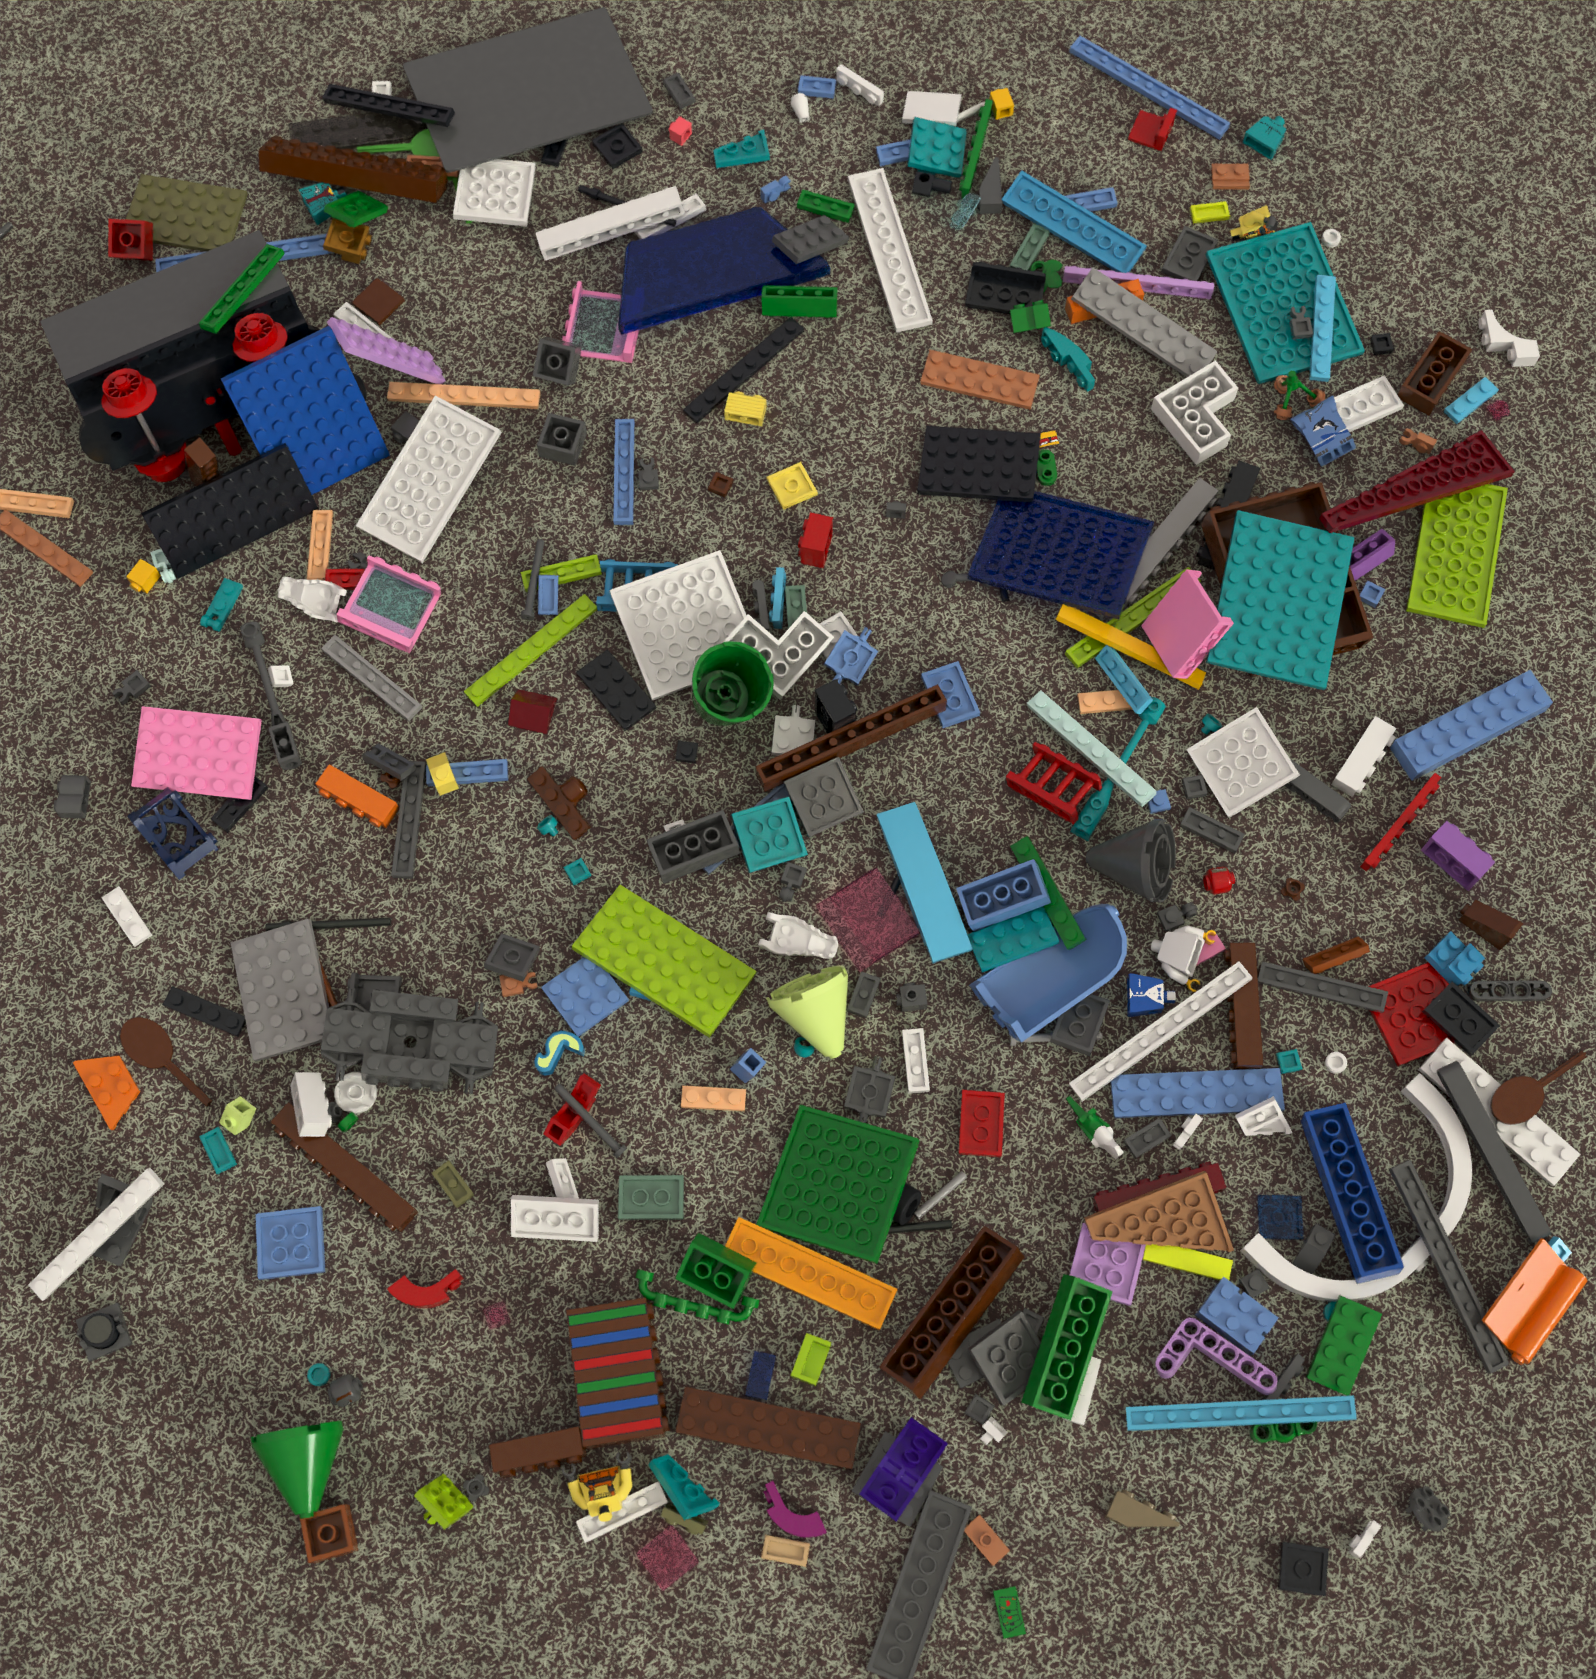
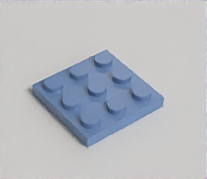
M585 957L541 987L578 1037L629 1001L611 975Z
M321 1206L256 1214L259 1280L325 1272L323 1211Z

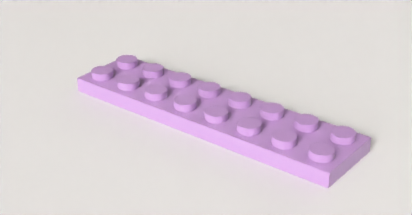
M331 317L327 321V324L332 328L335 337L345 352L435 384H443L446 381L442 376V370L435 365L434 358L428 351H422L415 346L411 347L404 342L401 343L393 338L384 337L380 333L376 334L369 329L360 328L356 324L352 325L343 319L339 320Z

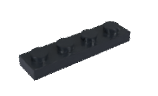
M173 986L162 1004L164 1007L236 1037H239L246 1023L245 1016Z

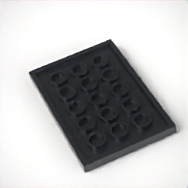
M926 426L917 493L920 495L1033 503L1041 433Z

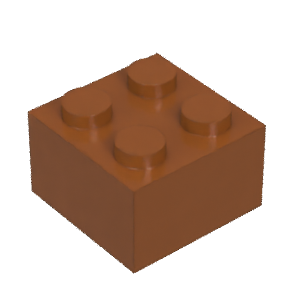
M342 1504L314 1512L313 1517L300 1519L308 1563L315 1564L359 1551L350 1505Z

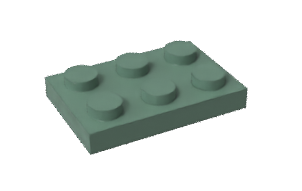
M619 1175L618 1219L684 1220V1175Z

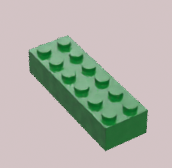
M1063 1274L1021 1403L1071 1421L1113 1291L1078 1277Z

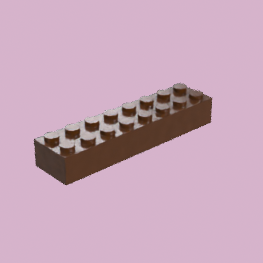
M983 1226L881 1363L879 1368L883 1373L920 1400L1025 1258L1020 1249L986 1226Z
M685 1387L675 1432L680 1435L852 1470L861 1423Z

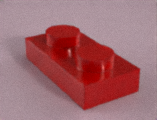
M326 569L325 581L335 583L345 590H355L365 569Z

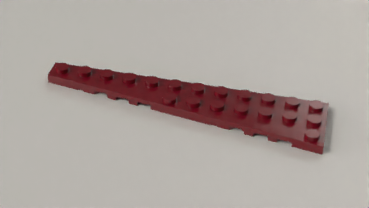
M1480 430L1467 437L1463 442H1458L1451 448L1442 450L1438 455L1431 456L1425 461H1421L1394 475L1383 484H1377L1373 489L1360 493L1358 497L1351 498L1345 501V503L1322 513L1319 519L1328 532L1333 533L1512 477L1515 471L1486 434Z

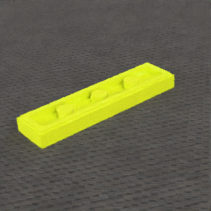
M1155 1244L1145 1246L1142 1258L1144 1261L1220 1280L1223 1277L1229 1280L1233 1260L1188 1248L1167 1245L1158 1246Z

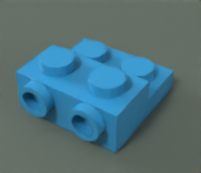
M1451 931L1424 957L1449 984L1453 982L1457 986L1460 984L1466 985L1473 978L1470 974L1472 972L1475 974L1483 968L1484 965L1481 962L1485 959L1471 943L1465 946Z

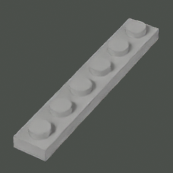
M336 635L321 648L326 655L408 722L422 709L420 703Z

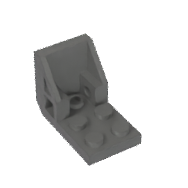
M101 1174L98 1180L96 1207L101 1209L98 1216L130 1185ZM153 1197L138 1209L92 1255L121 1267L152 1206Z

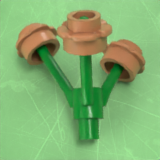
M1290 371L1288 376L1280 375L1274 382V388L1281 394L1286 393L1283 405H1277L1274 414L1280 420H1287L1292 417V408L1287 405L1291 392L1299 387L1308 394L1307 401L1311 407H1315L1318 403L1325 400V392L1318 389L1309 390L1298 380L1295 371Z

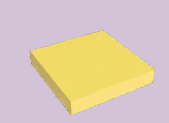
M801 462L766 477L783 510L818 495Z

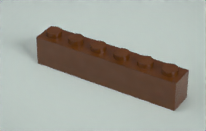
M200 437L184 449L190 480L195 486L219 475L216 455Z
M1230 943L1227 949H1224V962H1228V969L1237 962H1240L1252 976L1250 982L1226 998V1001L1230 1002L1227 1020L1231 1022L1232 1030H1229L1228 1034L1229 1043H1233V1051H1230V1063L1234 1064V1070L1260 1069L1263 1066L1256 946L1255 943Z

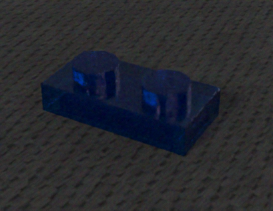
M754 1351L745 1396L767 1401L776 1355Z

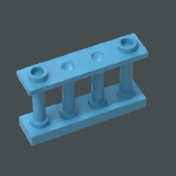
M612 559L600 561L601 572H606L604 595L597 596V610L617 612L609 591L613 588L614 572L625 573V584L633 582V573L645 574V577L678 566V564L672 562H619Z

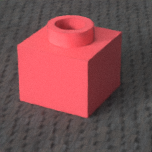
M679 116L669 127L670 140L682 146L692 134L691 122Z

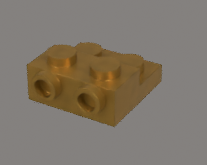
M332 218L323 244V250L341 254L342 260L360 264L361 260L366 259V245L370 246L372 235L369 234L370 227L362 224L356 227H349L346 223Z

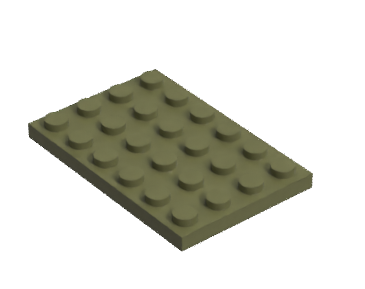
M141 174L126 220L152 222L153 243L209 251L233 241L248 193L246 190Z

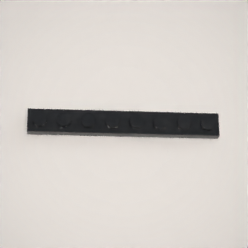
M329 84L322 96L325 103L444 127L449 126L455 114L454 109L451 107Z
M790 317L683 409V412L697 424L728 397L729 392L733 393L802 334L804 327Z

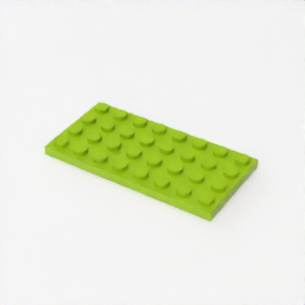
M1487 484L1424 504L1406 607L1407 612L1485 628L1488 619L1508 488Z
M622 885L618 886L572 945V950L709 1038L757 972Z

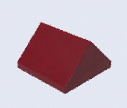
M519 689L511 698L508 726L547 734L557 698Z

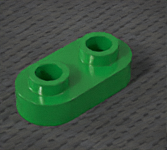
M1046 449L1039 451L1037 479L1044 486L1053 485L1057 479L1055 456L1050 450Z

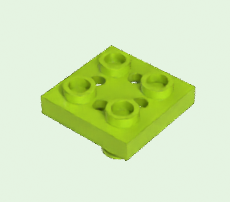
M442 1474L418 1490L414 1495L427 1510L424 1514V1519L426 1520L431 1515L427 1523L433 1525L438 1522L444 1530L465 1516L474 1507L445 1474Z

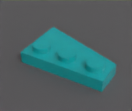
M764 129L758 131V134L753 137L748 135L743 137V141L738 143L731 142L714 149L713 155L716 168L770 160Z
M669 1454L652 1459L648 1464L684 1520L712 1511L720 1505L715 1498L711 1500L704 1493L705 1488L700 1484L695 1485L688 1478V1472Z

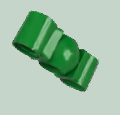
M1309 1422L1308 1430L1302 1429L1300 1423H1285L1288 1428L1286 1435L1279 1432V1424L1253 1425L1249 1433L1251 1439L1258 1444L1267 1441L1288 1443L1295 1437L1314 1432L1317 1422ZM1258 1427L1265 1429L1266 1437L1264 1439L1257 1436L1256 1430Z

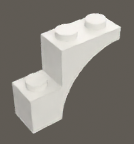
M1493 310L1484 311L1482 317L1479 318L1478 326L1483 332L1481 342L1486 347V352L1507 351V359L1511 361L1512 367L1534 366L1540 357L1537 340H1527L1512 335L1498 323Z

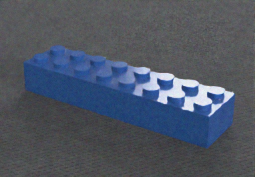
M1346 1103L1304 1112L1301 1124L1356 1283L1360 1284L1400 1274L1404 1265Z

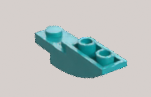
M1047 327L1043 328L1041 342L1045 348L1048 347L1051 351L1053 361L1058 362L1060 366L1067 364L1069 372H1074L1078 385L1081 388L1084 387L1086 392L1092 390L1095 384V378L1090 373L1092 361L1073 341L1055 330Z

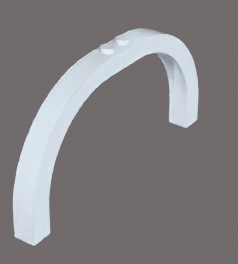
M1419 1073L1400 1092L1426 1116L1436 1130L1443 1145L1448 1166V1185L1444 1203L1438 1217L1448 1236L1459 1222L1469 1198L1472 1181L1471 1153L1466 1134L1455 1111L1441 1093ZM1259 1233L1240 1250L1257 1269L1279 1286L1306 1298L1328 1302L1337 1301L1339 1295L1352 1301L1378 1295L1406 1279L1415 1270L1419 1272L1428 1263L1426 1258L1430 1255L1420 1236L1401 1256L1404 1268L1400 1274L1357 1284L1356 1280H1331L1299 1269L1281 1256Z

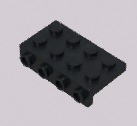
M973 262L965 307L1011 315L1010 310H1013L1015 305L1025 304V307H1030L1032 302L1042 300L1046 274L1040 271L1023 270L1022 268Z

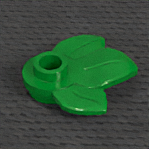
M1057 260L1036 261L1030 267V271L1042 269V273L1046 274L1043 294L1047 287L1059 288L1062 286L1061 277L1057 272L1061 270L1063 265Z

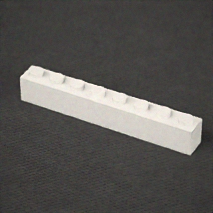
M674 186L548 229H543L536 232V236L544 259L549 260L664 222L668 219L685 215L677 188Z

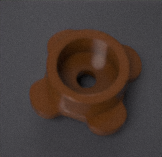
M387 772L380 776L381 781L386 782L391 789L396 788L401 782L396 777L392 779V775Z
M1287 878L1285 887L1281 889V894L1291 897L1293 901H1298L1300 893L1305 889V885L1296 879Z

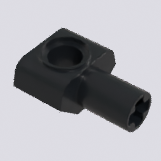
M918 169L914 179L912 194L930 197L932 191L950 194L952 181L935 178V172Z

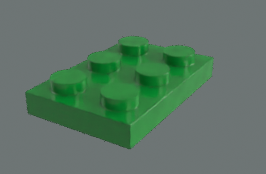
M359 190L330 202L324 207L325 213L331 215L334 219L346 223L349 227H356L387 213L388 210L387 205Z

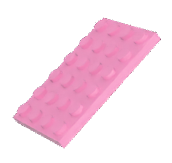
M142 706L131 786L164 790L168 787L171 791L176 790L183 793L251 800L262 720Z

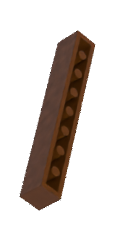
M289 1102L272 1119L271 1123L276 1126L273 1130L282 1138L287 1135L291 1139L290 1145L297 1151L302 1148L307 1152L305 1157L313 1164L316 1162L320 1163L323 1166L320 1170L329 1178L334 1175L339 1179L336 1183L345 1191L348 1188L354 1192L352 1197L361 1205L365 1201L370 1206L368 1211L378 1218L381 1215L385 1218L384 1224L393 1232L396 1228L402 1232L418 1213L414 1207L327 1134H325V1137H299L294 1106Z

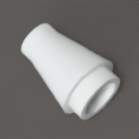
M803 93L792 96L790 104L800 123L809 121L808 98Z

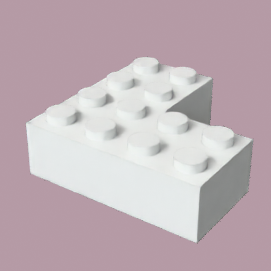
M1215 360L1155 396L1151 410L1197 465L1227 447L1231 434L1213 413L1235 400L1238 387Z
M804 611L784 635L777 640L748 614L724 642L745 643L758 650L765 657L773 674V694L781 700L832 642L834 636Z

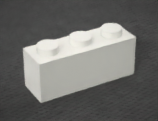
M295 1072L290 1087L299 1137H325L327 1129L331 1127L332 1118L331 1115H328L327 1111L328 1098H325L324 1095L325 1082L321 1079V1073Z

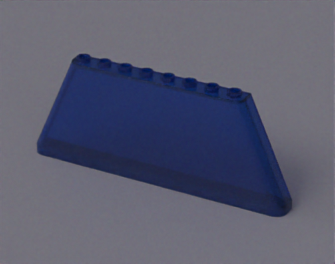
M753 207L749 210L735 212L727 216H721L709 221H702L691 226H684L673 231L631 241L625 248L618 330L623 335L762 295L763 286H794L830 275L831 268L828 262L820 255L798 264L794 263L772 242L773 235L788 229L761 207Z

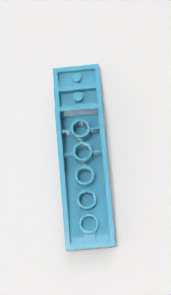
M909 803L878 813L877 818L932 964L972 951V946L916 803Z

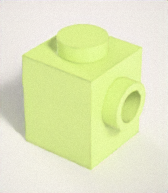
M240 1096L226 1105L219 1123L232 1134L237 1135L250 1125L256 1108Z

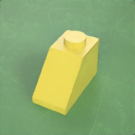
M445 752L426 759L440 796L459 789Z

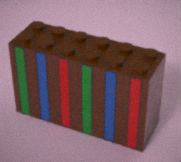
M645 1297L566 1310L583 1447L589 1450L666 1437V1431H670L667 1415H663V1409L667 1408L664 1393L660 1392V1386H664L661 1370H657V1364L661 1363L658 1347H654V1341H658L655 1325L651 1324V1319H655L652 1303H648Z

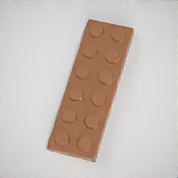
M929 350L920 384L1031 410L1040 375Z

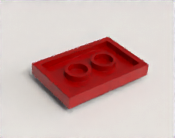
M962 1090L958 1154L1002 1157L1005 1093Z

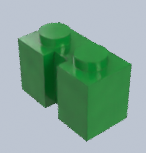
M1043 300L1032 302L1030 307H1025V304L1013 306L1014 309L1010 310L1014 333L1051 327L1048 303L1044 304Z

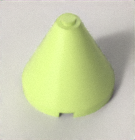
M845 966L827 967L821 969V973L814 975L806 974L770 993L772 1000L769 997L766 998L769 1007L823 1056H829L830 1059L841 1055V1051L844 1049L848 974Z

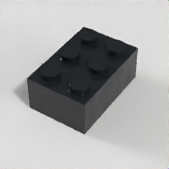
M837 679L815 689V714L827 734L853 723L857 719V707L853 700L849 701L846 696L848 693L845 686L839 684Z

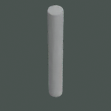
M961 1171L914 1212V1215L918 1219L924 1216L967 1178L966 1174Z

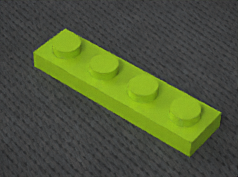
M597 554L540 567L539 575H558V585L602 575ZM532 569L521 572L525 592H528Z

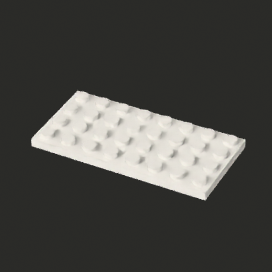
M435 395L356 524V527L423 563L502 432L500 429Z

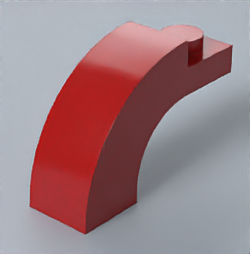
M584 1073L579 1077L571 1095L589 1112L596 1100L595 1096L601 1084ZM565 1102L563 1107L551 1117L543 1135L561 1146L573 1134L583 1119Z
M455 1269L438 1283L429 1287H419L412 1284L408 1277L404 1275L388 1287L387 1290L396 1299L408 1306L432 1308L449 1301L450 1297L446 1292L448 1290L451 1292L456 1290L461 1285L460 1281L464 1278Z

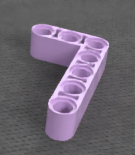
M1187 1318L1180 1324L1156 1359L1158 1375L1168 1379L1175 1375L1193 1347H1195L1258 1392L1270 1395L1277 1388V1377L1271 1370L1194 1318ZM1193 1326L1197 1329V1332L1189 1335L1185 1332V1329ZM1212 1339L1216 1344L1214 1347L1208 1348L1204 1345V1341ZM1176 1344H1181L1185 1347L1180 1353L1175 1352L1172 1348ZM1225 1352H1231L1235 1357L1233 1360L1227 1361L1222 1355ZM1169 1362L1172 1364L1170 1370L1164 1371L1160 1368V1364ZM1244 1365H1250L1254 1371L1246 1374L1241 1368ZM1269 1378L1272 1380L1273 1385L1264 1387L1261 1384V1380Z

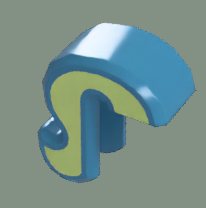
M561 1030L552 1033L547 1038L545 1043L546 1055L538 1053L534 1063L541 1075H551L564 1049L583 1057L585 1049L577 1035Z

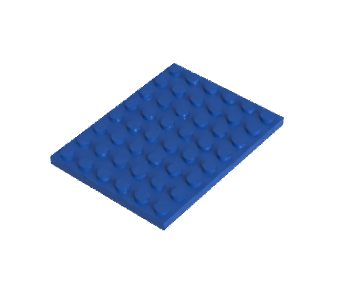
M330 326L221 378L259 454L262 455L286 443L312 495L390 456Z

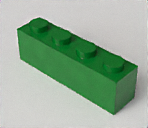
M763 286L762 316L837 317L838 287Z

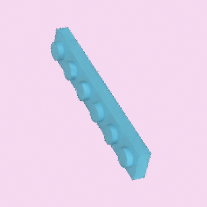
M1317 274L1315 278L1309 380L1328 382L1330 379L1335 276Z

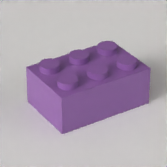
M1448 821L1435 832L1421 849L1425 855L1467 891L1495 863L1490 854L1478 848L1471 838L1465 837L1456 825L1450 824Z

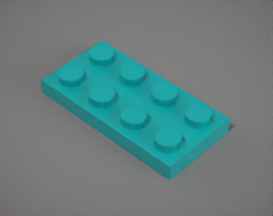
M1043 906L967 934L972 946V952L982 973L1059 944V938Z

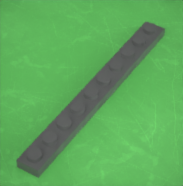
M1406 1160L1390 1168L1389 1171L1486 1372L1491 1374L1509 1365L1497 1337L1482 1321L1486 1314L1412 1161Z

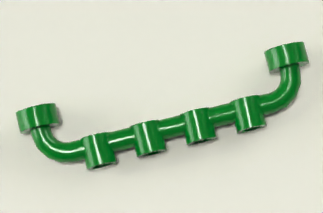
M639 1269L636 1272L635 1278L639 1279V1291L644 1298L646 1297V1299L654 1301L653 1306L666 1308V1304L675 1306L674 1311L687 1314V1310L695 1311L696 1317L708 1319L709 1315L717 1317L716 1322L728 1325L730 1321L741 1322L746 1320L751 1315L753 1308L758 1309L760 1300L743 1296L741 1305H744L745 1308L742 1312L735 1313L652 1292L648 1289L647 1282H652L654 1273Z

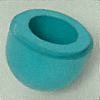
M798 1037L794 1044L795 1053L803 1058L811 1056L814 1053L815 1047L812 1045H801L800 1042L806 1039Z

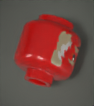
M1225 866L1207 870L1206 875H1203L1205 890L1209 891L1212 895L1230 892L1232 884H1235L1234 873L1229 872Z

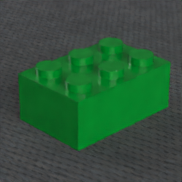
M698 1233L690 1243L675 1279L734 1309L743 1295L757 1262Z

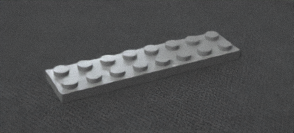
M1092 267L1071 298V300L1185 377H1189L1209 365L1218 352L1094 267Z

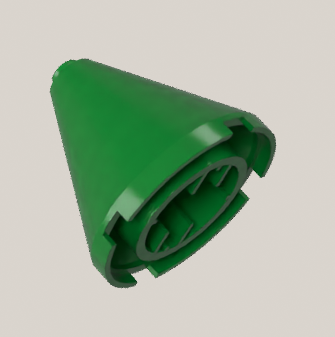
M343 1421L300 1426L250 1437L252 1449L294 1515H300V1519L313 1517L314 1512L319 1509L344 1431Z

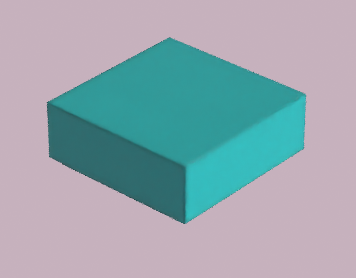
M582 858L563 867L573 886L591 877V873Z
M1297 1049L1275 1054L1281 1074L1303 1069Z

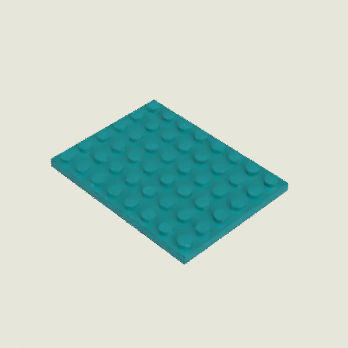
M1305 223L1207 251L1206 258L1257 384L1276 380L1280 375L1288 376L1290 371H1295L1297 374L1310 370L1312 338L1293 340L1290 328V321L1293 318L1290 316V310L1292 307H1295V311L1300 313L1301 306H1305L1304 318L1310 317L1311 325H1313L1315 278L1317 274L1333 276L1312 223ZM1335 283L1331 364L1363 355L1365 352L1337 283Z
M1237 510L1217 605L1220 615L1222 617H1230L1234 624L1214 648L1210 649L1206 663L1325 690L1355 537L1334 532L1329 533L1326 530Z

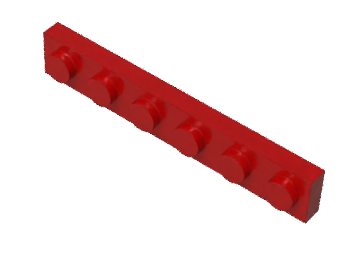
M1437 773L1432 775L1360 867L1367 872L1370 867L1375 869L1382 860L1379 858L1382 852L1387 854L1394 845L1391 843L1394 837L1398 839L1405 831L1402 828L1404 824L1408 823L1410 825L1417 816L1414 813L1417 808L1422 810L1429 801L1426 799L1429 793L1433 795L1440 787L1437 783L1442 778Z

